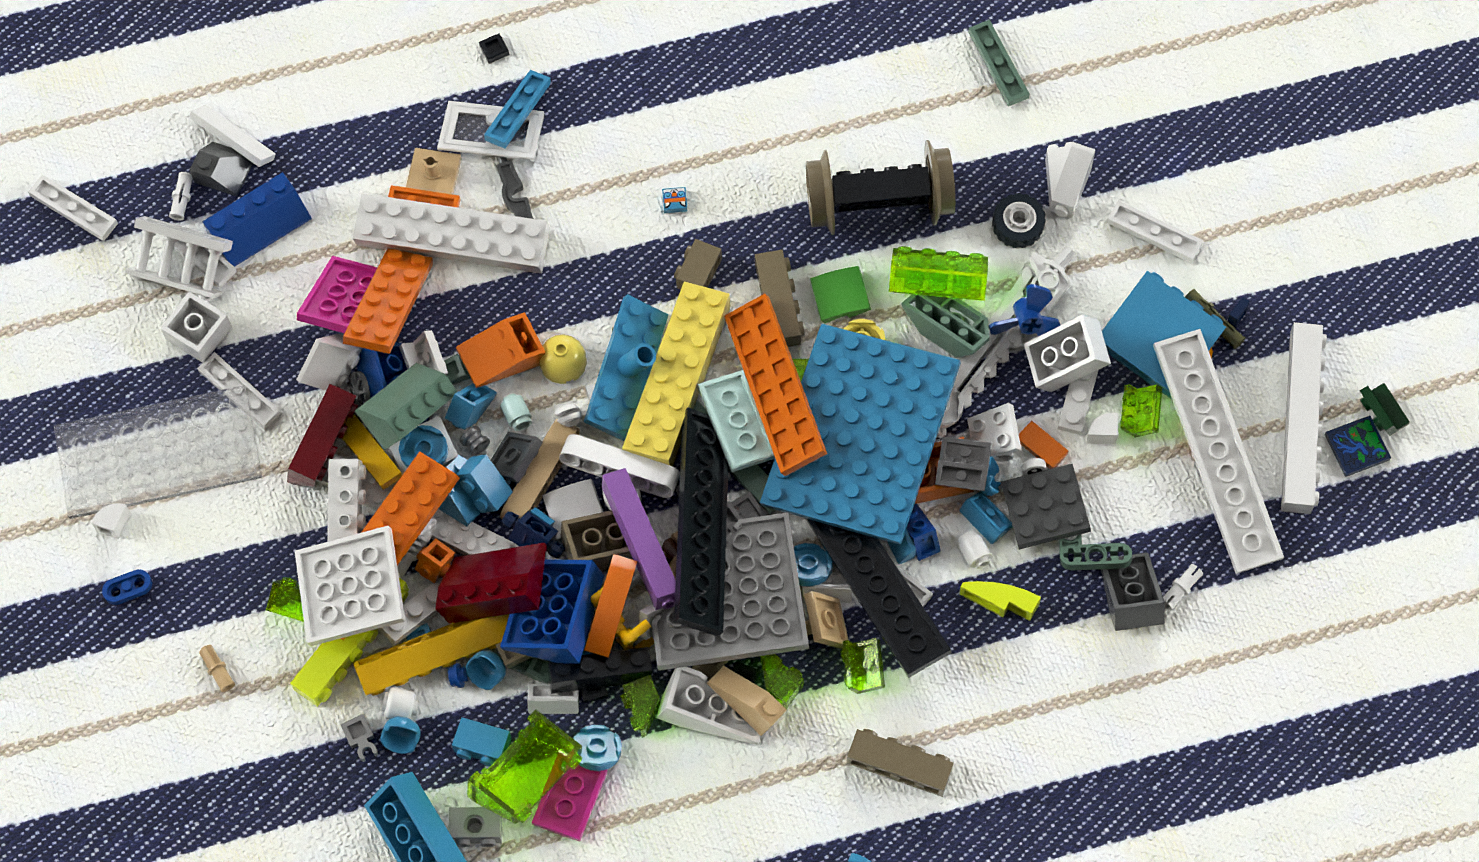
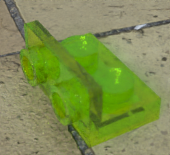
M1130 384L1125 385L1120 420L1121 430L1135 438L1159 433L1162 387L1156 384L1137 389Z
M282 577V580L273 582L266 611L304 622L300 588L296 584L297 581L295 579Z

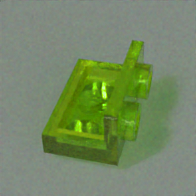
M872 638L855 643L849 640L843 641L841 656L845 663L846 673L844 674V682L848 689L861 694L885 688L880 640Z

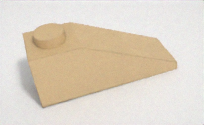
M725 666L707 682L760 736L787 710L768 691Z

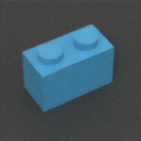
M487 454L470 457L456 473L460 477L458 482L461 488L468 494L474 506L481 513L497 511L513 493Z
M461 717L452 748L457 753L456 755L462 759L471 760L472 757L481 760L480 762L486 766L495 767V764L502 766L512 737L510 731Z

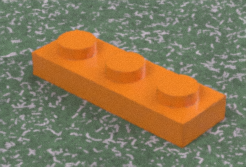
M391 185L388 195L391 198L459 208L461 200L459 195Z

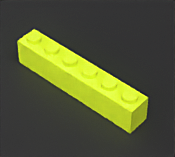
M399 578L402 602L404 603L409 595V588L407 583ZM378 629L348 636L344 641L336 639L321 643L290 684L293 690L317 707L321 702H326L332 693L331 689L337 682L340 683L346 677L347 669L352 662L360 659L363 654V648L367 643L370 644L375 640L378 635Z

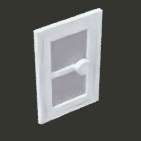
M448 101L437 150L534 161L545 113L544 111L532 110L504 149L485 141L484 134L503 107Z

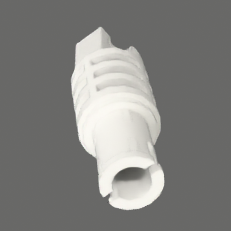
M434 518L430 519L397 565L399 578L403 579L411 563L418 560L416 556L424 546L426 547L427 542L430 541L433 535L431 532L437 522Z

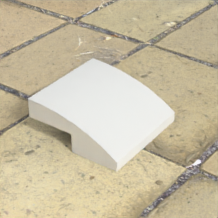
M592 479L573 483L542 495L548 515L555 521L553 528L559 531L556 535V539L562 541L560 537L562 521L603 512Z

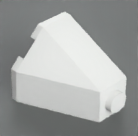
M1068 142L1064 147H1058L1056 144L1048 146L1045 162L1050 211H1053L1056 215L1060 217H1073L1092 169L1095 149L1075 142Z

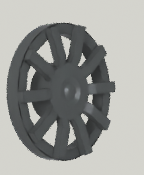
M356 371L349 375L350 382H347V386L349 387V393L356 395L355 404L359 408L370 399V390L363 372Z

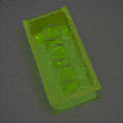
M907 246L893 248L889 292L985 301L988 257L980 253L965 255L957 251L936 252L930 248L922 250H912V248Z

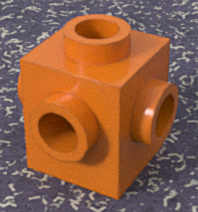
M435 538L417 554L418 562L415 570L422 577L435 584L440 577L444 578L451 566L450 564L455 552Z

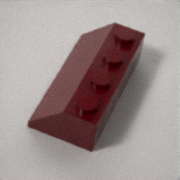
M329 384L288 468V483L315 487L317 481H323L328 470L325 468V464L328 459L334 458L338 449L335 444L338 438H344L348 429L345 423L348 417H354L355 410L358 408V405L355 404L356 395Z

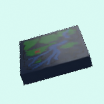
M1370 415L1325 432V437L1345 477L1385 463L1391 459Z

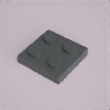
M507 432L491 461L504 480L519 483L525 476L530 463L537 456L543 441L536 436Z

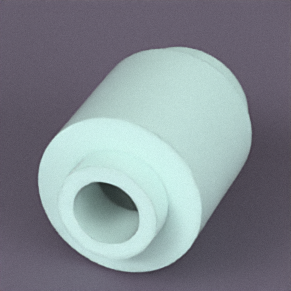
M510 394L503 398L500 407L509 426L513 427L515 431H521L532 424V416L523 397Z

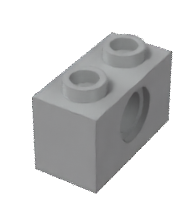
M449 807L448 831L458 847H469L470 844L480 843L482 847H494L496 843H502V810L500 807ZM474 823L482 825L481 830L477 833L469 831L470 826Z

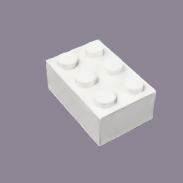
M1081 315L1024 343L1036 388L1049 392L1062 388L1111 364L1099 320L1086 315Z

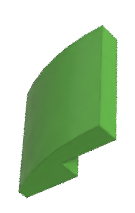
M859 266L843 268L810 278L819 315L824 324L843 316L851 318L871 310Z

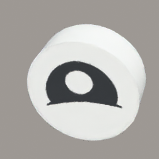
M1040 458L1026 460L1021 466L1023 476L1047 470L1045 460Z

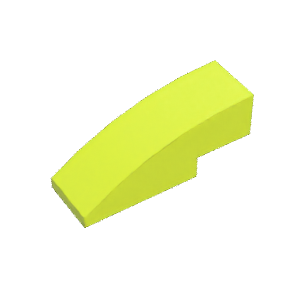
M963 582L959 593L1001 617H1004L1007 610H1010L1029 621L1038 608L1041 599L1040 596L1027 590L996 582Z

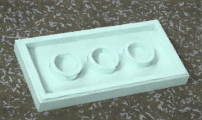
M743 370L698 384V391L732 472L775 459Z

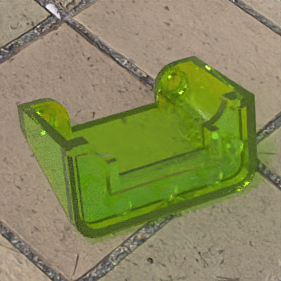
M536 709L527 718L530 725L518 732V738L488 769L484 767L481 770V774L476 771L468 779V798L514 824L518 822L524 823L531 815V809L570 768L575 769L582 760L580 756L582 745Z

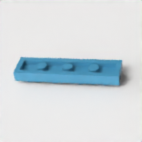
M529 70L484 134L485 141L505 149L551 84L550 77Z

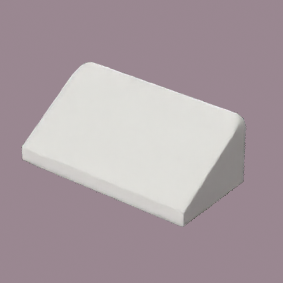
M832 572L828 580L820 585L803 586L802 599L804 601V594L813 591L838 598L840 603L852 602V591L840 572Z
M529 683L528 712L529 714H577L579 711V690L551 694L550 683Z

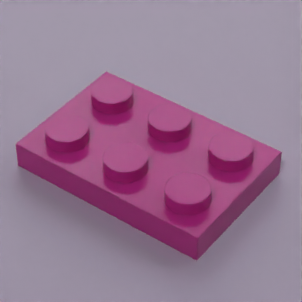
M559 753L532 820V825L580 842L606 778L607 769L602 771L588 770L581 767L573 757Z

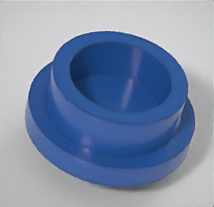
M456 663L453 667L448 668V679L452 687L463 688L465 682L468 681L466 668L462 667L460 663Z

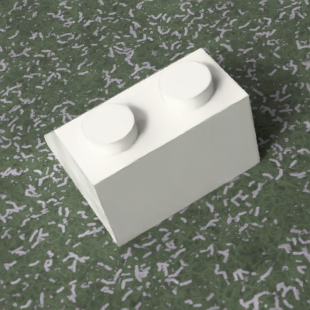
M340 333L318 338L315 340L296 380L325 391L329 384L343 389L350 380L349 374L360 360L359 354L362 348L343 344V335Z

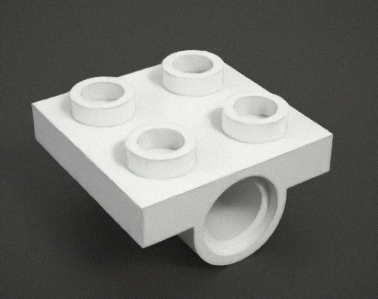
M1007 403L967 419L971 440L992 443L990 456L995 459L996 463L1010 461L1014 458L1015 452L1021 451L1012 404Z

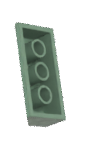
M415 363L356 409L355 412L381 447L386 450L403 439L452 399L458 391L444 373Z

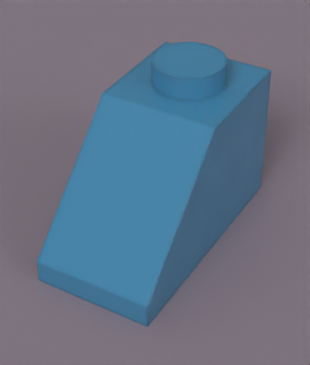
M474 383L454 394L445 419L452 422L455 427L466 430L477 423L496 397L497 392L486 385L476 388Z

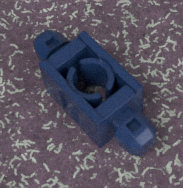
M508 511L502 519L503 524L507 528L513 529L509 540L519 547L545 543L548 555L559 559L565 552L564 546L558 541H554L559 531L534 514L527 511L519 518V515Z

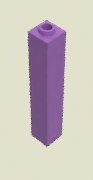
M626 468L602 475V490L633 560L638 561L636 567L655 610L674 607L675 577Z

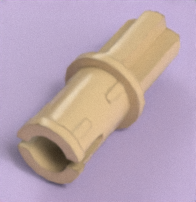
M212 645L203 646L199 654L208 667V674L213 676L221 692L229 691L235 686V682H233L227 672L225 662H221Z

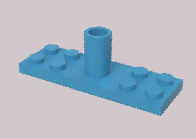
M628 294L623 297L584 423L625 441L650 371L656 361V354L669 314Z

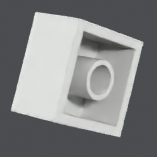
M188 292L161 326L160 330L168 342L203 363L232 328V324L227 314Z

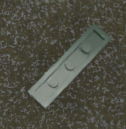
M987 20L970 27L968 33L1007 106L1009 107L1029 99L1030 93L991 21Z

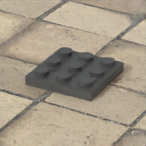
M1073 463L1001 481L1019 550L1091 532Z

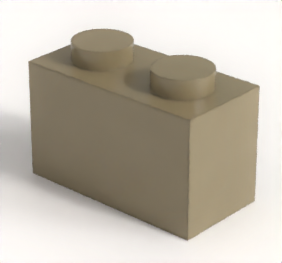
M698 239L694 240L692 246L688 245L684 253L685 261L682 266L678 265L674 274L677 289L681 290L684 282L708 288L722 260L721 248Z

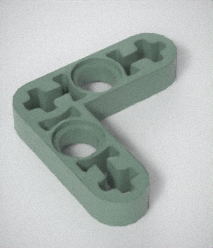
M1081 534L1077 535L1074 540L1059 539L1060 562L1063 568L1067 570L1122 569L1128 567L1132 562V550L1124 543L1082 544ZM1093 552H1100L1103 558L1098 562L1090 560L1089 555ZM1107 552H1110V561H1107ZM1118 552H1123V560H1119ZM1082 553H1085V562H1082ZM1069 554L1074 555V561L1069 562Z

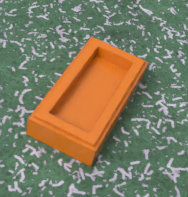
M1033 421L1019 433L1020 445L1036 458L1045 460L1046 466L1049 469L1055 468L1068 455L1069 451Z

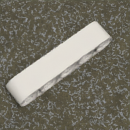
M575 434L567 437L559 456L563 464L599 477L626 468L635 489L663 498L673 496L680 478L679 470L673 466Z

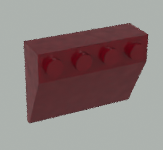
M538 543L455 557L438 587L435 609L449 624L539 610L546 544Z

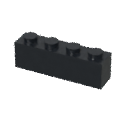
M648 647L612 651L609 654V658L597 654L582 655L580 664L548 661L551 694L601 688L603 686L609 687L651 681L652 675Z

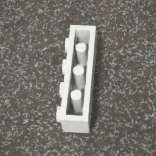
M329 459L327 542L359 534L365 528L366 518L365 514H362V504L366 503V491L362 489V480L366 479V466L362 465V461L359 459Z

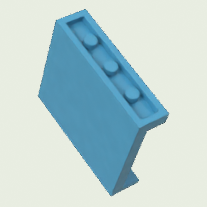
M1146 271L1104 327L1102 334L1110 356L1172 400L1153 344L1201 329L1209 351L1226 326L1223 325V321L1214 314L1210 316L1203 311L1204 308L1201 304L1183 296L1184 293L1175 286L1170 287L1164 283V279L1159 274Z

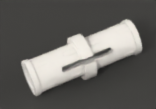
M180 172L178 174L176 189L172 192L171 196L173 198L171 212L169 213L171 219L184 220L186 205L191 199L189 192L193 178L190 173Z
M1191 564L1179 579L1176 578L1173 581V586L1163 596L1165 604L1171 599L1165 607L1166 609L1173 610L1180 599L1191 592L1190 588L1203 576L1200 568L1194 575H1191L1197 568L1196 565Z

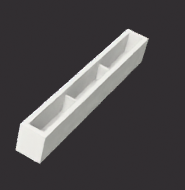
M1294 322L1290 331L1281 511L1311 514L1314 506H1318L1319 492L1315 491V485L1320 480V469L1316 468V463L1321 458V446H1317L1318 438H1321L1322 423H1318L1319 415L1323 413V401L1319 400L1320 393L1324 391L1325 380L1321 378V371H1324L1326 357L1322 356V349H1325L1327 335L1323 334V325Z

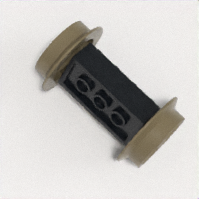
M926 140L924 147L925 167H922V164H911L907 166V169L889 166L885 167L884 171L875 172L873 168L860 170V173L851 174L850 171H839L836 175L832 176V179L828 152L824 150L820 160L806 161V184L812 228L826 226L831 235H835L834 213L923 204L929 205L932 224L937 225L940 215L955 214V183L949 148L934 149L930 141Z

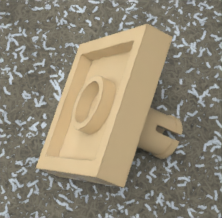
M415 148L406 188L453 195L462 160L461 154Z
M813 591L804 594L809 619L805 621L807 636L813 634L814 642L840 649L850 646L840 599Z

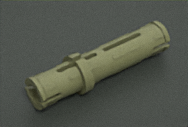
M1192 289L1185 296L1189 301L1194 300L1201 304L1204 308L1203 311L1210 316L1214 314L1223 321V325L1226 328L1221 336L1234 349L1244 342L1246 338L1217 312L1213 303H1208L1195 289Z

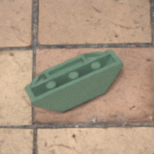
M916 290L901 303L902 308L919 333L955 358L974 354L990 340L988 317L953 294Z

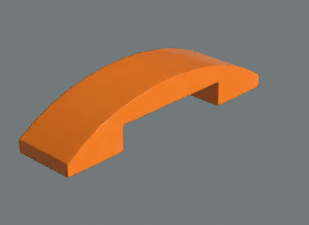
M613 554L584 651L609 658L638 561Z

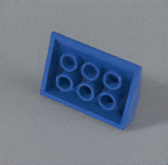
M545 559L539 610L510 614L500 648L551 662L580 664L595 610L590 598L600 590L604 574L593 560Z

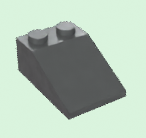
M1148 552L1132 554V562L1126 568L1101 569L1108 608L1115 631L1165 624V601ZM1118 556L1119 560L1124 559V556Z

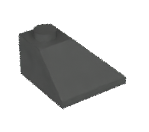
M211 142L198 151L189 171L195 183L237 197L253 163L233 148Z

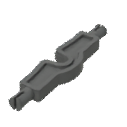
M497 157L499 162L497 164V171L503 184L502 197L505 206L510 212L514 213V216L534 219L528 198L512 197L524 189L511 160L508 161L506 157Z

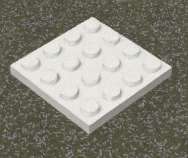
M389 526L295 551L308 645L314 646L405 621L393 534Z

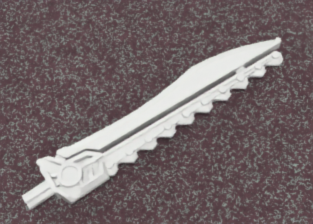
M1065 245L1053 261L1034 252L1029 261L1030 267L1023 269L1020 277L1000 307L988 321V325L997 321L1014 318L1013 305L1017 300L1024 298L1023 292L1030 282L1031 284L1045 287L1052 293L1053 299L1040 312L1041 316H1046V313L1052 309L1071 286L1064 268L1076 255L1073 248ZM1019 325L1006 331L960 392L963 396L965 409L971 406L972 393L978 394L984 391L985 377L991 379L996 376V364H1003L1009 361V349H1016L1021 346L1022 332ZM989 330L990 340L972 355L954 358L961 362L954 383L957 390L961 388L1001 333L991 335ZM941 428L938 431L936 438L941 439L946 436V428Z

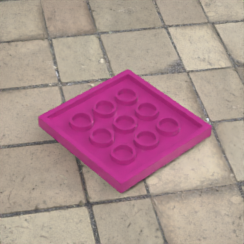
M332 255L299 308L297 321L345 333L378 267Z

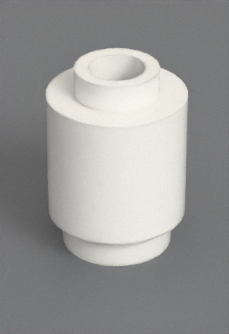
M970 531L958 539L959 549L971 568L977 567V569H981L990 563L989 559L992 554L979 534H976L975 531Z

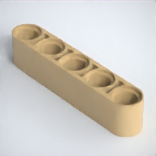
M558 418L554 421L543 439V444L537 456L532 460L525 476L517 483L513 493L505 503L500 514L501 519H503L508 511L519 515V518H521L527 511L530 512L535 507H538L543 498L542 495L546 493L563 464L559 456L565 441L571 434L579 435L580 429L578 427L564 426L558 423Z

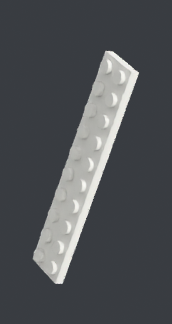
M1201 329L1154 343L1153 347L1235 573L1238 574L1282 560L1284 555Z

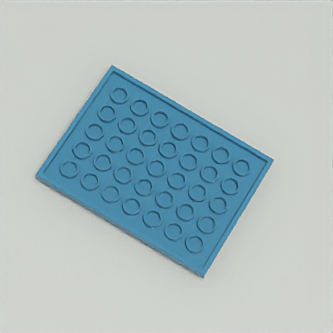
M821 323L801 384L827 454L787 476L781 474L777 461L774 459L760 500L761 506L901 545L961 364L960 360Z

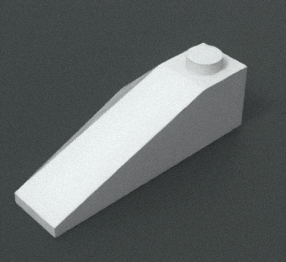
M689 667L674 669L662 695L656 718L695 731L756 745L759 743L760 735L707 684L708 677Z

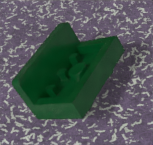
M1382 383L1373 390L1368 385L1359 390L1363 396L1359 400L1367 412L1372 409L1376 416L1372 420L1380 432L1385 430L1391 436L1410 423L1385 383Z

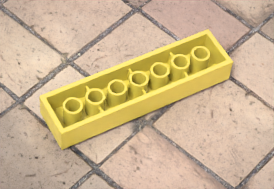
M688 282L683 283L622 450L670 466L674 465L682 442V424L685 410L687 407L694 409L699 396L697 386L704 382L726 321L724 315L728 314L731 308L729 293Z

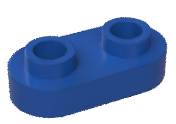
M133 570L108 580L103 585L102 594L108 603L119 605L147 594L152 587V579L144 570ZM138 582H144L143 586L136 587ZM120 590L118 596H113L114 591Z

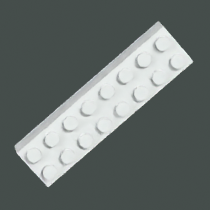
M361 193L352 239L358 246L387 250V248L397 249L423 256L542 274L550 226L544 220Z

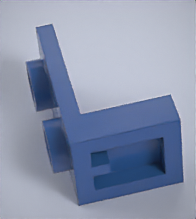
M914 504L906 529L916 547L915 557L920 561L941 552L936 529L918 504Z

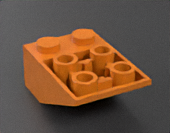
M525 312L503 319L456 346V350L476 388L540 366L541 357L545 354V350Z

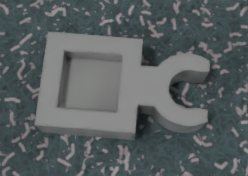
M364 714L340 724L351 748L359 746L357 753L362 762L366 761L363 754L368 749L372 750L375 756L378 755L375 745L368 742L375 737Z

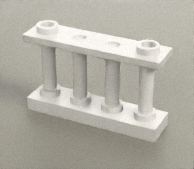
M146 216L136 218L134 228L141 229V233L144 235L137 267L126 268L125 274L132 275V279L146 282L147 279L196 293L203 300L211 301L212 298L222 295V291L212 288L219 255H222V252L230 251L233 241ZM156 234L163 235L164 240H166L159 273L146 270L152 239ZM178 240L186 242V246H188L181 279L168 276L174 245ZM200 246L208 248V252H210L203 286L190 282L196 252Z

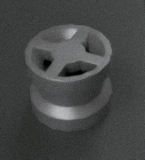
M473 426L462 434L459 442L462 446H467L471 456H477L489 446L490 439L481 434V429L478 426Z

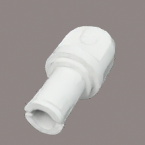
M564 403L556 410L555 416L558 417V423L567 427H573L580 422L582 413L576 404Z

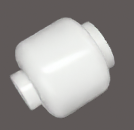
M393 687L389 692L385 691L381 711L384 712V716L387 719H392L396 716L408 717L410 719L411 715H417L419 701H415V693L413 691Z

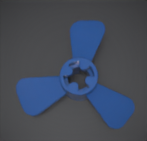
M1028 285L1026 287V297L1017 300L1013 305L1016 318L991 323L989 325L991 335L1000 334L1019 325L1022 333L1027 335L1036 333L1038 336H1041L1061 326L1057 318L1041 316L1040 314L1041 310L1053 299L1051 291L1039 285Z

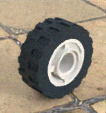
M1021 193L1010 194L1006 198L1001 199L995 208L992 220L993 232L997 235V239L1006 246H1012V248H1026V246H1031L1035 241H1038L1043 233L1046 222V214L1042 209L1041 203L1039 204L1036 198ZM1021 218L1024 223L1018 224L1013 219Z

